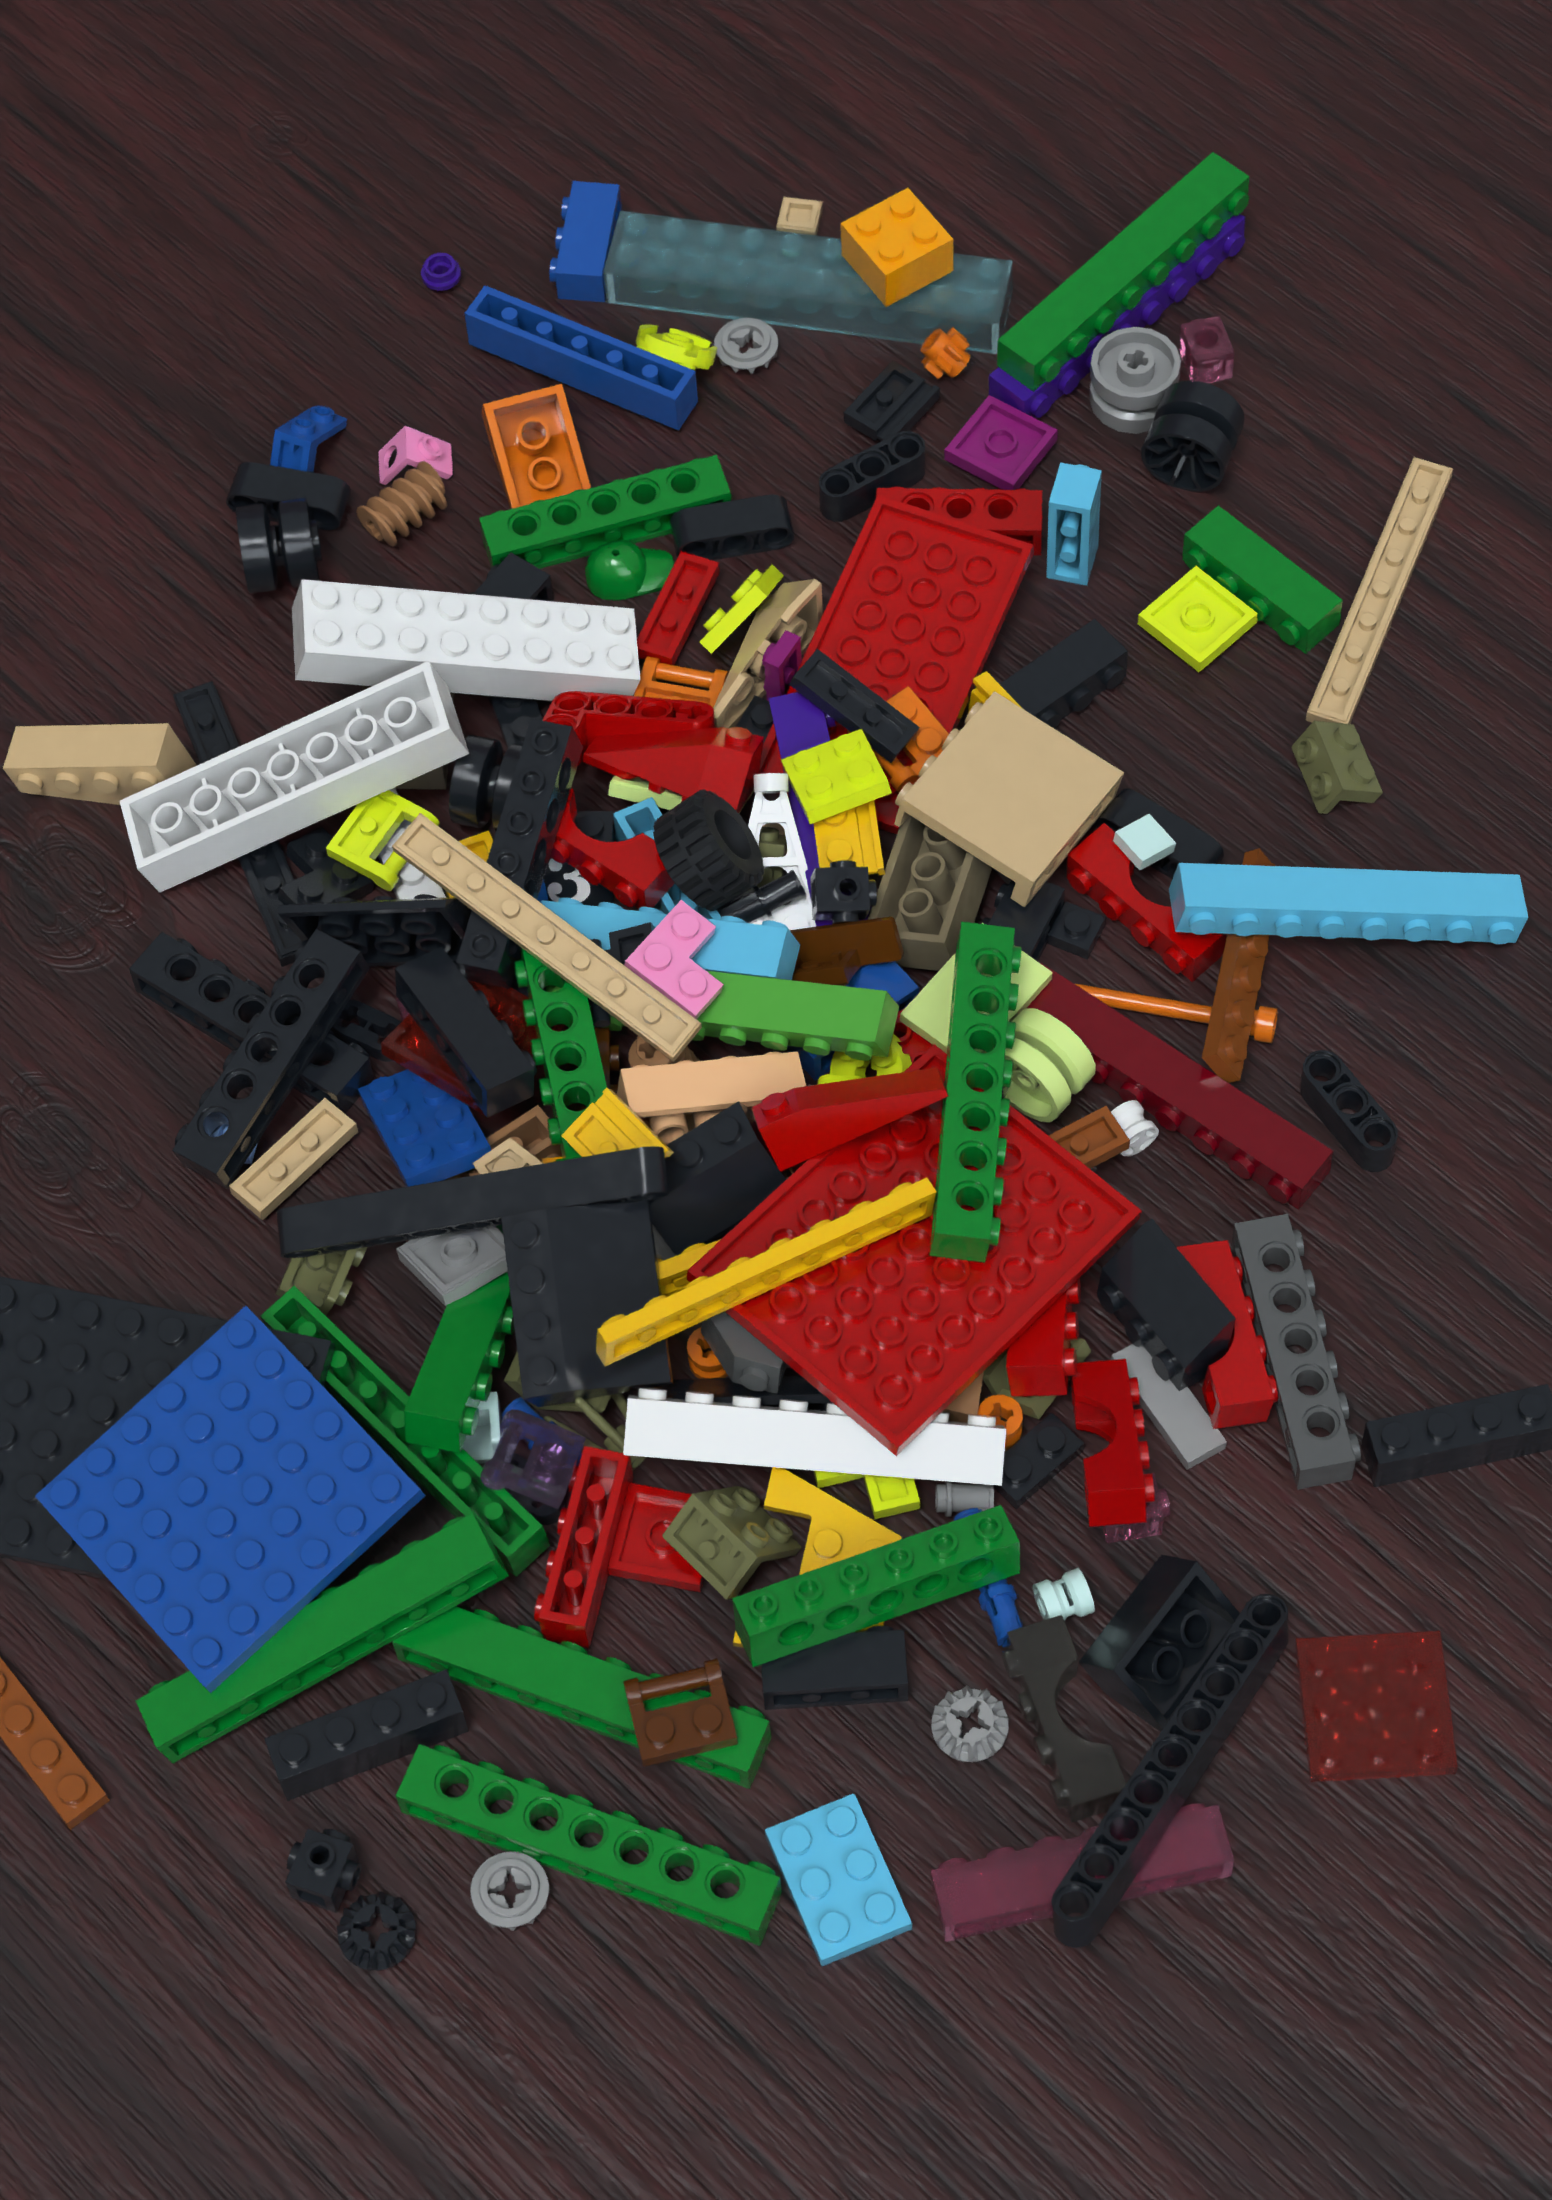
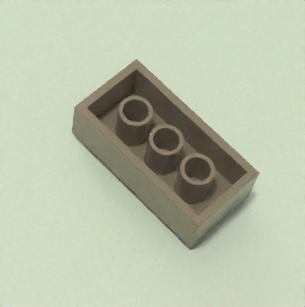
M909 816L898 830L885 868V875H883L877 891L876 906H872L868 919L890 916L895 919L904 951V956L901 960L896 961L900 967L939 971L956 953L961 921L975 922L992 867L912 816Z

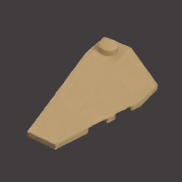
M816 579L783 583L758 606L749 630L713 707L715 728L734 727L741 719L753 697L758 696L762 698L766 694L764 690L765 668L762 666L763 655L771 643L778 642L785 630L801 637V655L806 652L823 615L821 582Z

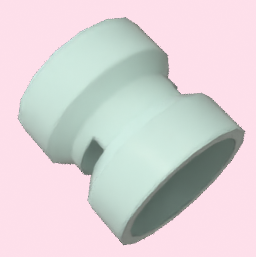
M1079 1568L1063 1573L1060 1580L1052 1582L1046 1579L1033 1584V1593L1039 1612L1049 1629L1064 1624L1066 1617L1072 1615L1083 1617L1095 1612L1089 1586Z

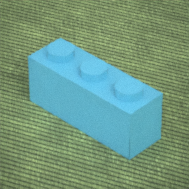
M1060 462L1049 499L1047 578L1086 586L1088 584L1098 549L1102 470L1093 469L1085 465H1072Z

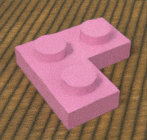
M682 900L678 902L625 960L624 966L696 1020L721 993L724 985L691 960L714 935L716 926Z

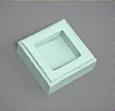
M1150 814L1115 831L1113 842L1139 870L1174 852L1176 842Z

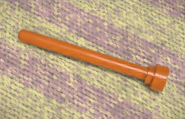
M1075 984L1112 1008L1209 1024L1212 1006ZM1260 1006L1259 1010H1254V1022L1250 1030V1035L1254 1036V1041L1272 1044L1278 1016L1277 1008Z

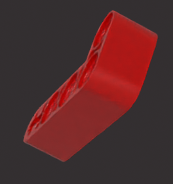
M582 691L563 692L557 695L552 700L542 720L573 727L583 745L578 765L582 762L584 752L595 737L715 728L714 709L707 703Z

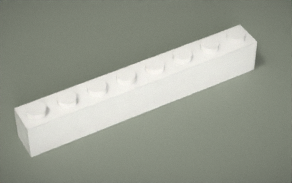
M639 1388L638 1396L629 1395L623 1455L1002 1486L1006 1428L1002 1425H996V1417L969 1414L968 1422L965 1423L949 1421V1413L941 1412L909 1445L895 1456L834 1403H827L826 1411L807 1410L808 1401L780 1399L779 1407L760 1406V1397L733 1395L732 1403L713 1402L714 1394L690 1391L686 1392L685 1400L666 1398L667 1390L656 1388Z

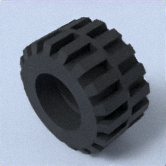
M705 789L700 790L657 818V821L654 822V841L666 871L679 889L701 908H706L708 911H718L763 880V859L751 830L739 813L716 793L710 790L706 791Z

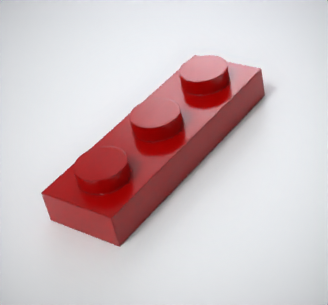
M680 551L637 637L638 657L645 660L646 657L659 658L660 663L675 665L720 573L719 562Z

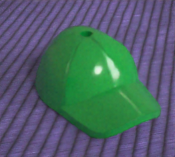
M627 540L603 544L590 554L586 562L587 587L593 595L600 599L615 601L661 591L674 565L673 557L667 551L639 548L633 542Z

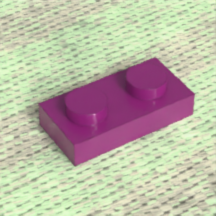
M785 630L777 643H771L763 655L762 666L765 668L764 690L766 691L768 701V698L787 694L790 687L789 683L802 662L801 637Z

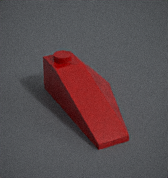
M718 727L595 737L584 752L582 762L622 779L642 778L649 782L648 790L661 794L665 792V789L682 795L681 802L700 790H710L719 797H722L739 813L754 790V775L759 774L764 737L752 734L748 729L742 727Z
M930 1068L797 1087L784 1093H773L765 1097L761 1103L753 1106L752 1109L758 1129L781 1172L948 1097V1093L938 1069Z

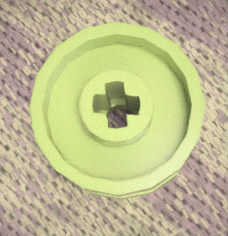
M1024 1008L1011 1021L1016 1022L1014 1044L1012 1049H1005V1060H1013L1010 1087L1007 1089L1004 1099H1010L1012 1107L1030 1118L1040 1122H1052L1070 1104L1071 1094H1077L1095 1075L1096 1064L1091 1052L1067 1025L1041 1010Z

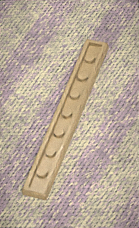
M1416 457L1413 458L1307 710L1306 721L1312 723L1313 721L1351 723L1452 478L1453 468Z
M419 813L392 845L393 851L673 1062L702 1028L698 1020L423 814Z

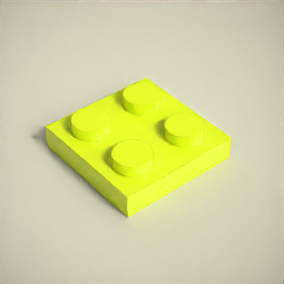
M1195 566L1138 614V625L1196 671L1201 672L1257 623L1258 613L1199 567Z
M862 729L841 735L836 739L781 759L784 772L788 774L791 787L809 824L892 793L888 779Z

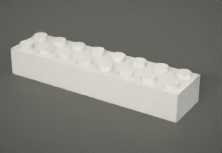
M303 579L292 606L295 680L374 686L429 661L447 684L450 693L552 701L563 692L571 691L633 696L641 680L635 614L632 608Z
M427 661L120 800V805L137 869L160 893L468 755L469 751L449 688L432 664Z

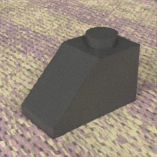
M725 1311L702 1322L701 1333L732 1382L742 1384L753 1391L778 1393L787 1367L783 1360Z

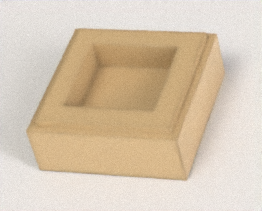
M783 197L776 226L777 236L816 241L823 211L822 201Z

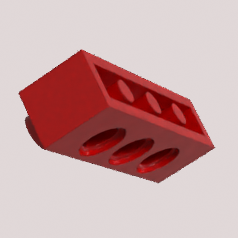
M942 487L932 489L877 488L876 498L877 495H881L1033 544V555H1041L1043 490H1028L1024 488L1015 490H988L985 488L946 489Z

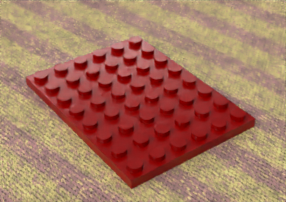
M934 1044L904 1072L937 1068L944 1083L947 1054ZM972 1087V1088H971L972 1090L978 1091V1092H983V1091H984V1090H982V1089H980V1088H977V1087ZM943 1099L808 1159L687 1270V1280L691 1282L701 1276L711 1277L726 1270L731 1263L739 1258H753L766 1252L772 1244L781 1239L790 1238L792 1240L807 1233L812 1226L822 1220L830 1219L833 1221L848 1214L853 1207L861 1202H874L889 1195L900 1184L906 1182L913 1184L927 1177L935 1188ZM1011 1105L1009 1106L1007 1126H999V1137L1007 1138L1004 1165H996V1177L1004 1178L1002 1200L1000 1206L993 1205L992 1217L1001 1218L999 1240L997 1246L989 1245L985 1262L929 1256L932 1212V1215L725 1311L895 1456L909 1445L1140 1219L1141 1209ZM975 1126L967 1127L974 1131H981L980 1128ZM970 1165L963 1166V1167H965V1168L968 1169V1170H972V1171L979 1170V1169H977V1168L974 1167V1166H970ZM961 1205V1206H960V1207L963 1208L964 1210H968V1211H974V1210H976L975 1208H973V1207H971V1206H968V1205Z

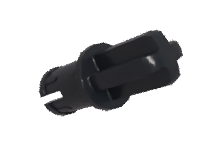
M791 870L789 873L760 888L757 885L754 886L753 892L719 909L718 912L721 917L733 916L749 923L765 914L768 917L772 916V910L806 893L794 870Z

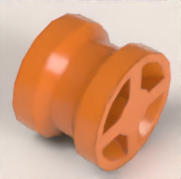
M701 1327L690 1335L687 1342L690 1370L698 1379L726 1378L728 1374L712 1350L706 1353L702 1351L710 1348L701 1333Z
M993 1395L986 1398L979 1405L977 1415L996 1417V1425H1002L1006 1428L1004 1451L1006 1452L1022 1437L1023 1412L1019 1403L1006 1395ZM1000 1416L1005 1418L1007 1421L1005 1422L1001 1420Z

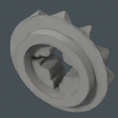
M740 318L728 322L717 332L714 346L717 347L716 355L719 357L722 366H731L735 374L740 369H748L753 374L756 367L767 368L769 361L777 357L778 337L774 329L766 322L754 318ZM752 338L753 348L740 353V347H744Z
M966 1685L962 1690L953 1693L948 1691L944 1699L938 1705H935L931 1723L932 1734L939 1748L948 1756L959 1761L977 1762L991 1757L1003 1746L1008 1734L1009 1718L1002 1701H998L993 1697L987 1688L977 1690L971 1689ZM975 1709H978V1723L984 1728L972 1727L969 1733L966 1732L962 1739V1722L956 1717L968 1718L971 1712L974 1713Z
M503 1852L490 1857L477 1869L471 1883V1899L477 1914L493 1928L499 1926L514 1931L516 1927L526 1923L533 1924L535 1917L543 1909H546L550 1890L549 1882L543 1867L532 1857L519 1852ZM508 1874H511L517 1889H525L524 1893L516 1895L513 1908H509L503 1895H496L497 1891L505 1890Z

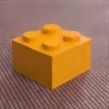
M909 188L840 223L842 256L886 307L953 272V238Z

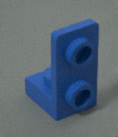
M313 406L275 429L270 465L314 472L317 445L344 429L347 424V418L335 414L334 410L325 406Z

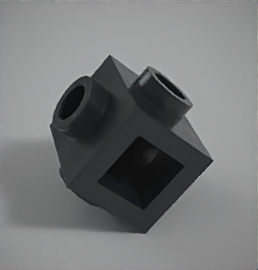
M844 860L830 863V868L814 869L810 877L812 920H832V924L859 921L866 918L870 911V906H876V881L869 880L868 867H856L855 861Z
M307 1829L302 1843L296 1842L293 1845L287 1860V1870L290 1872L285 1881L293 1899L334 1913L338 1912L346 1890H354L362 1869V1864L358 1862L359 1858L353 1843H350L351 1839L348 1836L332 1829H324L323 1833Z

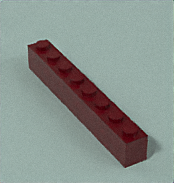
M1040 963L1053 972L1052 980L1027 1008L1038 1009L1052 1015L1067 1025L1082 1040L1091 1052L1096 1064L1095 1075L1091 1079L1093 1082L1106 1084L1117 1091L1125 1102L1137 1100L1144 1110L1155 1116L1161 1126L1170 1131L1180 1132L1189 1138L1202 1153L1207 1155L1213 1154L1223 1160L1236 1175L1243 1179H1252L1264 1187L1267 1193L1276 1201L1284 1204L1289 1203L1298 1210L1303 1206L1329 1174L1333 1156L1332 1149L1051 968Z

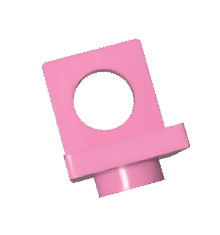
M404 426L378 453L380 483L383 485H387L407 464L417 468L420 461L429 463L441 478L448 480L453 475L451 444L408 426ZM397 448L396 459L393 465L389 468L390 456L392 452Z

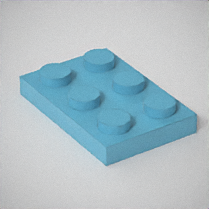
M855 1793L764 1830L767 1842L821 1967L912 1930L911 1919Z

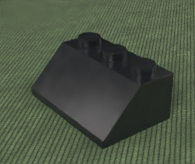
M738 1101L667 1145L674 1152L670 1157L665 1158L669 1195L647 1200L650 1203L652 1224L675 1256H677L691 1245L697 1243L708 1244L732 1230L789 1178L786 1170L779 1171L758 1129L754 1113Z
M1150 1219L1135 1232L1102 1268L1097 1296L1105 1311L1110 1314L1113 1313L1122 1323L1131 1343L1136 1347L1143 1345L1151 1355L1152 1364L1158 1376L1165 1381L1170 1379L1177 1390L1180 1391L1203 1380L1208 1366L1221 1359L1227 1353L1236 1318L1155 1221Z
M1161 1555L1079 1663L1106 1695L1161 1732L1240 1613L1197 1561Z

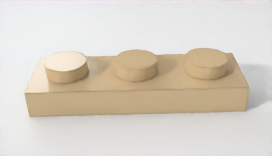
M324 1098L229 1186L231 1194L261 1220H264L358 1133L357 1124L329 1100Z

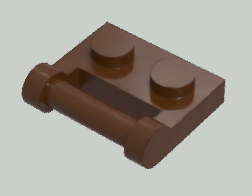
M718 1658L703 1661V1667L641 1682H638V1678L623 1681L643 1767L738 1744ZM709 1686L710 1697L645 1712L643 1704L645 1700Z

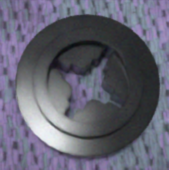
M381 1891L369 1896L360 1895L358 1900L350 1907L344 1908L343 1916L337 1926L339 1946L344 1956L359 1968L371 1971L391 1968L401 1962L414 1945L416 1923L412 1911L399 1897L395 1898ZM379 1913L383 1926L391 1928L388 1933H380L379 1939L375 1943V1949H373L368 1932L361 1931V1929L372 1926L374 1919H376Z

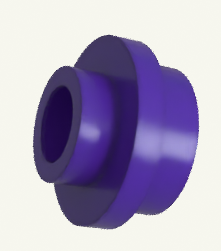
M447 253L432 254L425 260L421 269L422 281L432 290H448L459 282L461 278L460 266Z

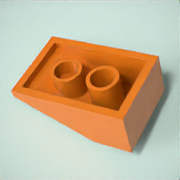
M562 384L483 404L481 414L511 509L529 505L537 500H547L570 494L575 490L591 488Z

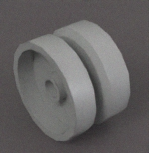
M1129 327L1116 330L1103 337L1093 350L1090 369L1089 400L1093 413L1104 425L1119 432L1134 434L1148 432L1151 424L1154 422V416L1165 390L1172 384L1179 382L1181 359L1177 347L1167 336L1149 328Z

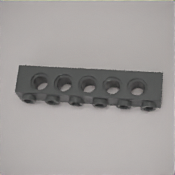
M1288 1214L1234 1223L1232 1247L1234 1255L1241 1262L1243 1272L1242 1285L1245 1296L1249 1295L1253 1302L1255 1334L1261 1335L1265 1343L1266 1360L1264 1364L1267 1375H1273L1277 1383L1278 1400L1274 1405L1296 1488L1298 1490L1352 1480L1355 1462L1361 1461L1360 1446L1356 1434H1348L1345 1420L1349 1419L1348 1402L1344 1392L1337 1393L1333 1378L1338 1377L1337 1362L1334 1352L1332 1350L1326 1351L1322 1337L1327 1335L1326 1323L1322 1310H1314L1311 1297L1315 1296V1283L1310 1269L1303 1270L1300 1256H1304L1301 1232L1299 1229L1292 1230ZM1270 1264H1277L1282 1266L1285 1270L1281 1272H1273L1268 1270L1265 1266ZM1287 1304L1294 1307L1296 1311L1285 1313L1278 1310L1276 1306ZM1300 1345L1307 1352L1296 1354L1289 1351L1287 1347ZM1311 1386L1319 1393L1306 1395L1301 1393L1298 1388ZM1314 1427H1321L1326 1429L1330 1435L1317 1437L1310 1433L1309 1430Z

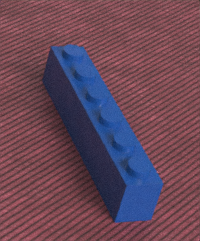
M484 285L464 313L469 345L678 431L698 403L696 371Z

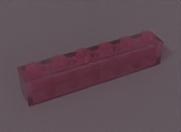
M1196 1803L1182 1807L1120 1902L1232 1876L1234 1858L1219 1806L1214 1805L1205 1808L1204 1804ZM1098 1826L1086 1829L1079 1837L1063 1840L1060 1836L1046 1837L1034 1843V1847L1018 1851H1015L1012 1847L998 1848L989 1852L986 1858L970 1862H967L965 1858L950 1859L941 1863L938 1869L931 1870V1888L945 1942L1052 1918L1051 1898ZM1121 1838V1839H1119V1841H1129V1840H1131V1839H1129V1838ZM1097 1875L1093 1878L1102 1879L1108 1876Z

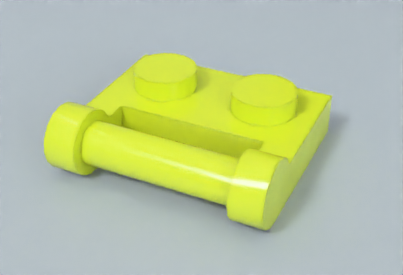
M388 790L357 804L327 845L326 851L329 857L372 879L382 889L392 891L399 881L397 875L407 861L393 851L384 865L375 861L379 853L404 819L412 823L421 813L437 826L440 822L429 811Z

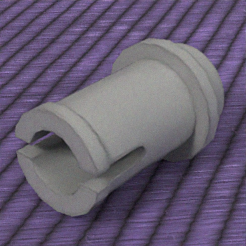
M945 1481V1484H936V1512H945L946 1517H951L952 1512H962L970 1508H978V1510L981 1509L982 1511L993 1508L994 1486L986 1484H951L949 1481Z

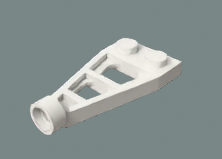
M755 774V799L748 827L759 846L760 830L765 824L778 823L782 825L785 830L788 849L784 857H762L764 869L767 867H780L786 870L787 873L794 870L806 894L793 899L787 905H782L772 910V916L768 917L765 914L749 923L762 925V922L766 920L776 921L786 925L789 930L816 927L815 920H812V904L805 870H808L787 795V792H789L788 774ZM780 793L778 799L774 801H768L763 796V794ZM751 888L750 890H748V891L745 892L744 894L740 895L739 897H737V898L734 899L733 901H735V900H737V899H739V898H741V897H743V896H745V895H747V894L753 892V891H754L753 888Z

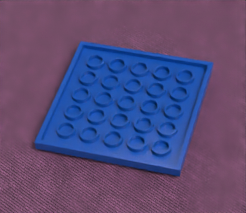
M244 1306L35 1495L39 1502L210 1693L426 1496L247 1306Z

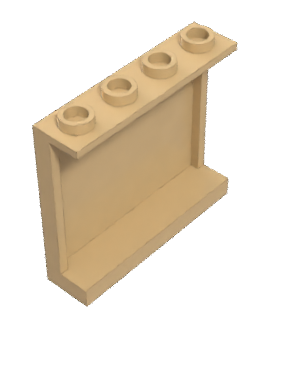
M994 691L984 704L977 702L971 708L965 719L966 725L961 730L954 728L943 743L941 754L938 757L931 755L926 760L919 772L918 777L920 778L916 783L908 782L905 784L895 801L899 809L894 824L900 827L909 816L914 817L1014 881L1015 886L1010 898L1026 907L1067 857V854L1072 851L1114 800L1124 772Z

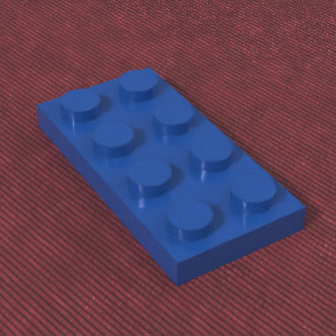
M440 1057L420 1061L407 1070L389 1077H379L370 1084L358 1088L361 1101L406 1187L443 1181L475 1168L473 1163L491 1151L486 1137Z

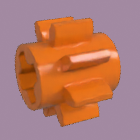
M954 327L947 334L938 328L923 342L920 352L925 357L921 362L924 364V368L935 378L939 379L943 373L953 378L969 362L970 354L966 349L970 344Z

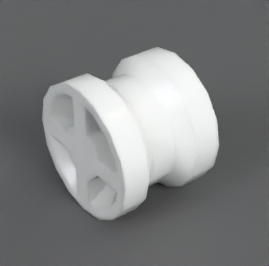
M1137 1100L1127 1101L1111 1111L1130 1140L1129 1149L1121 1152L1123 1156H1132L1143 1151L1158 1136L1159 1129L1152 1121L1144 1118V1108Z

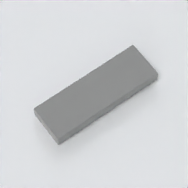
M1131 1344L1111 1355V1360L1126 1359L1129 1378L1137 1377L1141 1407L1186 1470L1226 1448V1439L1218 1429H1213L1210 1417L1190 1389L1185 1387L1178 1391L1170 1379L1167 1381L1161 1379L1153 1367L1151 1355L1143 1345L1136 1347Z

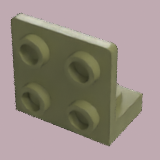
M739 1486L693 1493L662 1535L726 1600L735 1598L761 1562L797 1555L802 1548L792 1537L791 1529L784 1522L772 1518L760 1506L759 1498L752 1491Z

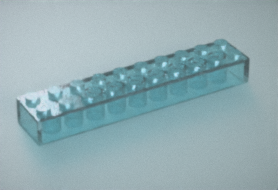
M620 211L603 272L607 303L734 320L754 318L772 325L923 344L926 338L938 328L947 334L954 327L970 344L966 350L997 354V340L1004 333L1012 296L1013 261L953 253V272L886 307L844 259L841 252V239Z

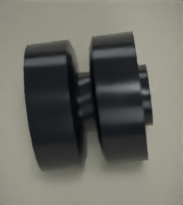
M1181 381L1172 384L1165 390L1154 416V422L1150 426L1141 449V458L1145 467L1158 480L1175 488L1191 492H1202L1217 487L1223 480L1232 457V451L1244 426L1245 416L1243 409L1230 394L1214 385L1200 381Z
M306 497L279 501L278 525H271L267 509L263 503L236 507L240 549L249 594L277 590L278 567L285 566L288 580L293 588L299 587L302 579L320 581L317 561H322L317 521L316 519L311 520Z
M469 735L465 739L469 754L456 760L449 793L450 819L456 824L482 829L487 825L492 816L493 827L496 831L522 745L511 744L503 756V748L499 740Z

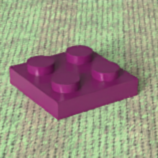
M989 395L945 448L944 460L1002 490L1019 489L1058 440V430Z

